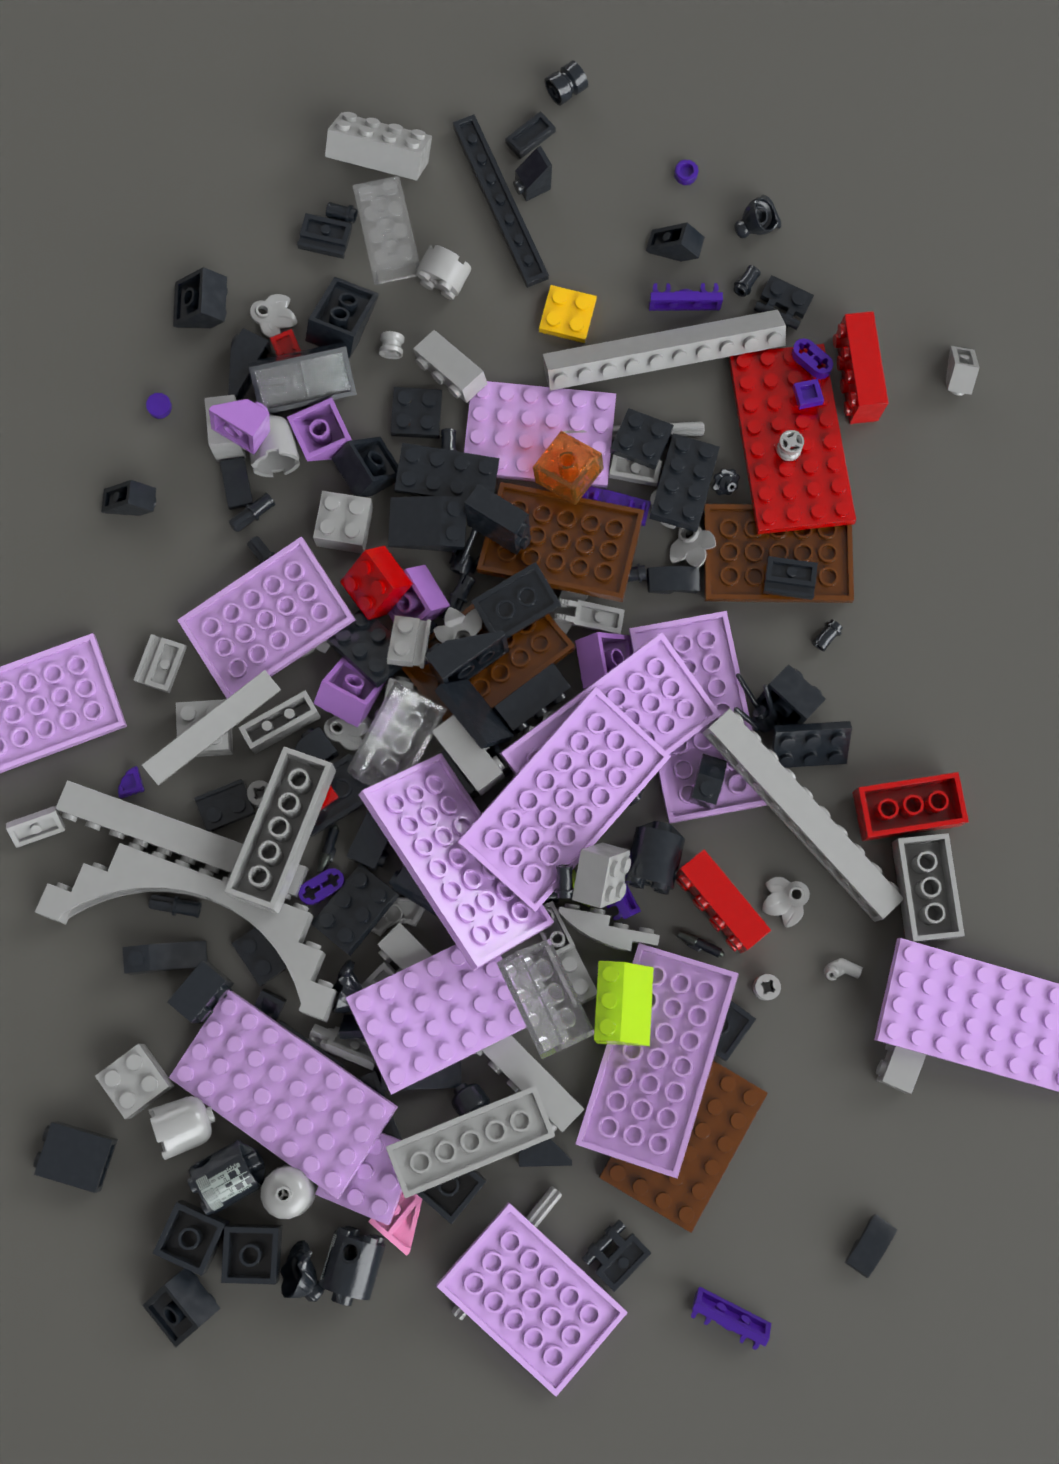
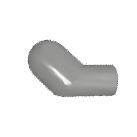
M839 958L825 966L824 974L831 981L836 980L837 977L845 973L858 979L863 967L844 958Z

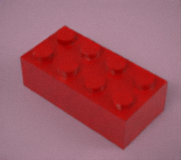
M874 311L845 314L841 323L838 324L836 334L833 335V345L835 349L838 348L839 354L837 356V369L842 373L840 390L842 394L845 393L846 402H844V414L848 416L849 424L876 422L880 419L889 402Z
M959 772L858 787L852 792L862 841L959 827L969 822Z
M705 849L678 870L676 874L678 877L676 879L677 884L683 891L689 890L694 896L692 901L701 912L705 910L711 917L709 919L710 924L716 931L722 930L727 937L726 943L734 952L738 950L741 954L749 950L772 931Z

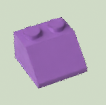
M332 397L287 417L307 461L332 460L347 441H352Z
M249 399L212 405L209 409L211 429L253 455L270 432L268 409L259 402L253 403Z
M421 565L404 570L413 585L388 614L393 623L395 615L420 618L422 621H427V619L433 621L450 605L426 565Z
M596 632L575 640L583 689L589 687L633 654L630 635Z
M342 657L322 680L313 704L358 728L370 712L386 681L376 688Z

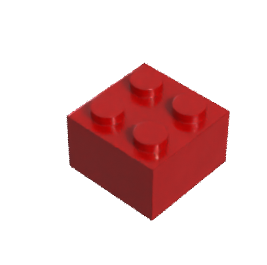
M385 546L365 550L340 581L367 620L388 615L413 585Z

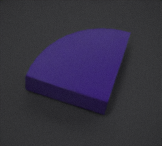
M137 766L129 769L122 778L118 787L120 799L145 791Z

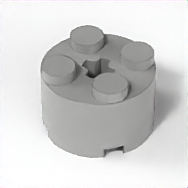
M429 245L416 270V276L422 279L420 284L426 289L433 290V288L441 290L442 296L453 300L461 291L472 268L466 261L464 264H461L458 261L460 256L439 245H435L434 249L432 245Z

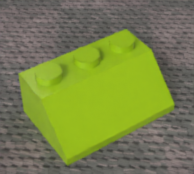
M598 962L594 1041L596 1043L650 1047L653 967L627 962Z

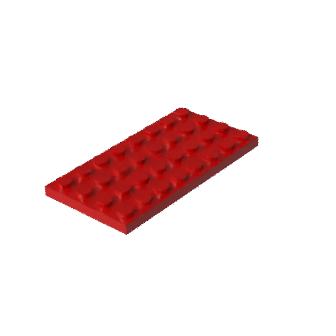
M816 344L826 353L824 344ZM793 347L767 349L728 357L757 534L852 525L856 522L830 375L824 379H818L824 398L823 405L799 410L793 391L794 383L817 378L813 377L793 359ZM806 348L804 350L800 349L799 353H807L808 350ZM825 364L817 365L818 369L826 367ZM788 430L798 431L804 438L801 454L793 461L783 460L777 453L780 437Z

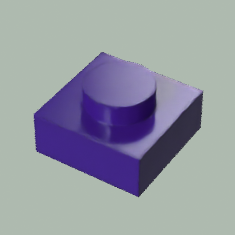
M818 379L794 383L793 391L799 410L823 405L824 398Z

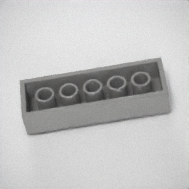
M283 747L224 892L227 895L279 914L336 773V769L331 762Z

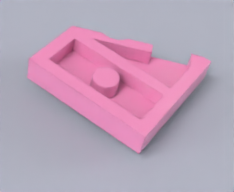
M402 1192L389 1225L372 1218L368 1222L407 1256L411 1250L423 1199L417 1194L405 1199Z

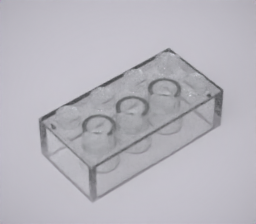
M395 176L353 185L355 202L374 285L415 277L420 262L400 177Z
M394 681L347 771L355 779L372 786L417 765L433 736L432 731L438 727L447 709L437 701Z
M550 939L516 951L497 962L542 1060L594 1035L592 1025Z

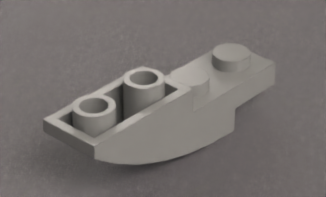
M553 901L543 906L554 923L539 932V935L575 1007H578L596 998L597 989Z
M565 903V907H559L558 913L567 924L601 945L628 953L631 951L632 943L653 947L658 946L660 935L654 934V929L639 927V931L629 930V925L614 923L613 927L609 926L610 916L605 915V910L590 908V912L581 911L579 905Z

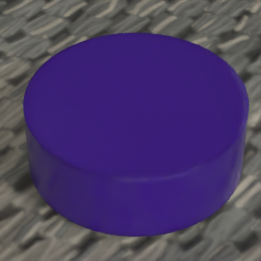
M691 160L678 162L674 172L676 181L682 185L694 183L698 176V166Z
M154 393L148 397L146 408L152 417L162 419L170 414L172 404L165 394Z

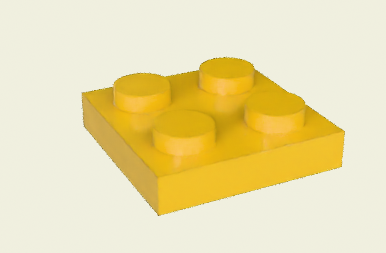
M550 285L539 332L585 343L597 296Z

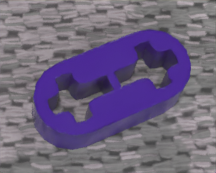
M803 338L795 342L792 349L793 359L817 379L828 377L833 368L831 357L809 339ZM806 348L808 350L807 353H799L800 349L804 350ZM822 364H825V365H826L825 368H823V367H822L821 369H818V368H817V365H822Z
M330 868L308 880L300 887L299 897L301 901L307 905H315L335 894L345 883L344 875L339 870ZM330 874H333L335 877L339 875L340 878L337 880L338 885L336 887L332 884L323 887V884L329 881L328 876ZM320 886L321 890L315 893L316 898L314 900L304 897L307 894L306 889L308 887L314 890Z

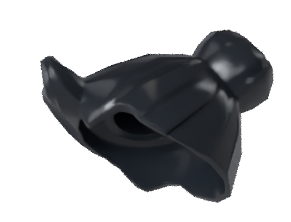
M763 194L748 204L742 219L734 224L736 234L740 238L745 239L750 234L763 235L770 233L775 228L780 229L781 219L770 197Z
M351 959L347 960L342 966L337 981L332 988L338 992L332 1013L351 1012L346 997L362 990L359 980L353 973L355 962L351 961Z
M305 1240L298 1241L292 1247L286 1263L281 1268L280 1273L283 1278L281 1294L284 1298L305 1297L309 1302H317L325 1289L319 1286L320 1281L317 1280L316 1269L310 1259L312 1251H310L309 1245Z

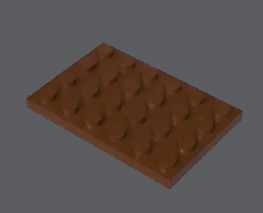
M500 482L497 495L529 514L532 538L527 548L521 549L515 555L485 536L477 565V573L508 579L536 562L551 588L623 602L644 517V510Z
M752 504L704 505V530L710 531L716 540V546L706 550L707 555L704 562L705 601L853 603L852 525L757 534ZM768 556L818 563L813 600L763 593Z
M470 605L461 613L466 616L471 610L475 609L474 605ZM548 614L508 638L509 652L469 679V681L489 706L493 708L552 663L554 665L576 648ZM483 620L482 629L477 635L490 633ZM435 633L429 636V649L435 644H442L437 640ZM425 664L424 668L414 665L413 667L403 666L401 668L442 722H445L453 715L435 693V690L441 684L430 671L428 664Z
M713 1061L678 1179L614 1157L609 1158L599 1178L692 1233L768 1093Z

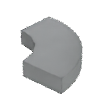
M399 897L371 932L381 937L387 929L397 925L399 922L416 927L425 909L406 897Z

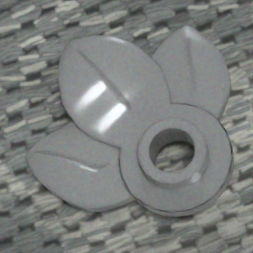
M282 294L270 295L265 301L259 300L252 304L250 316L254 322L260 325L261 332L266 337H273L280 334V329L291 328L297 325L296 316L287 308L291 300L289 297ZM264 309L267 313L261 314L258 310Z
M698 527L697 532L680 528L678 539L670 548L671 562L676 564L686 559L691 566L699 568L706 560V550L716 546L714 535L710 531L702 530L700 527Z
M449 607L445 614V625L434 628V633L437 640L441 643L447 640L475 636L482 629V619L476 608L465 616L458 610Z
M334 715L326 721L323 730L329 740L340 742L345 749L352 751L360 750L363 748V741L360 736L370 730L369 727L373 721L366 716L357 728ZM338 725L341 731H334L332 726Z
M775 877L765 883L766 887L772 894L764 901L762 912L773 916L782 915L785 927H792L803 917V905L808 902L810 897L809 888L803 882H790L783 877ZM795 889L800 890L802 893L801 898H793L792 891Z

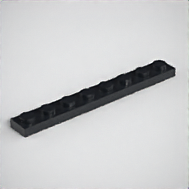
M475 114L453 122V129L526 287L528 288L548 280L549 274Z

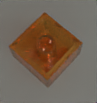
M560 431L533 466L535 482L574 505L579 502L604 469L601 452L563 431Z

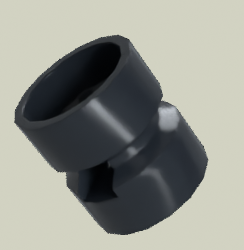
M573 60L561 67L560 72H553L544 79L548 94L560 106L572 98V94L578 95L588 88L585 72Z

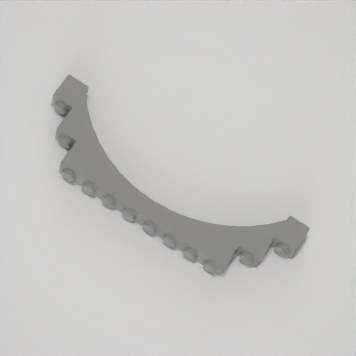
M129 842L128 846L119 843L109 869L96 862L92 866L83 863L73 889L60 882L56 886L47 883L35 910V913L66 925L69 918L106 900L125 895L146 892H171L199 897L232 910L249 921L266 937L280 955L295 983L301 1002L299 1008L301 1013L327 1022L338 992L332 989L334 984L319 979L318 983H315L326 954L320 950L321 946L316 943L306 941V944H303L314 917L308 912V907L299 903H294L293 906H290L283 902L279 914L231 898L224 892L230 878L223 876L222 880L213 877L214 873L199 868L197 872L189 869L190 864L178 859H176L175 863L167 861L166 855L156 851L148 854L143 852L144 848L131 842Z

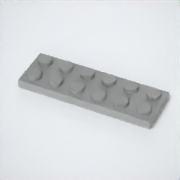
M533 1086L388 1145L386 1150L406 1199L555 1137L537 1088Z

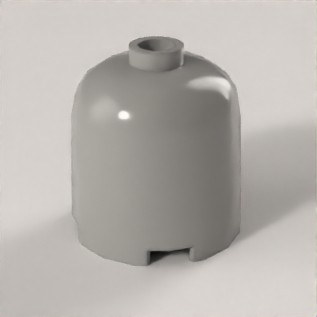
M269 414L270 432L254 455L249 452L250 463L254 473L259 476L273 477V473L284 471V475H287L300 466V456L295 434L288 420L281 416Z
M193 1096L148 1110L152 1117L150 1121L157 1143L161 1142L163 1148L161 1153L164 1160L206 1143L212 1134L211 1123L216 1121L211 1106L206 1108L202 1100Z
M287 1163L274 1169L265 1178L261 1186L260 1198L263 1207L270 1215L278 1219H291L304 1214L312 1206L316 1198L317 1185L303 1171Z

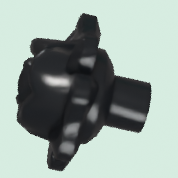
M723 468L719 474L714 476L715 482L712 488L717 490L716 493L718 495H731L734 490L738 489L740 476L736 474L735 469L727 470Z

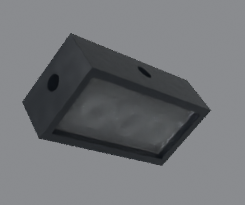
M345 342L249 362V371L257 402L263 404L268 409L269 414L317 404L331 397L335 400L357 395Z

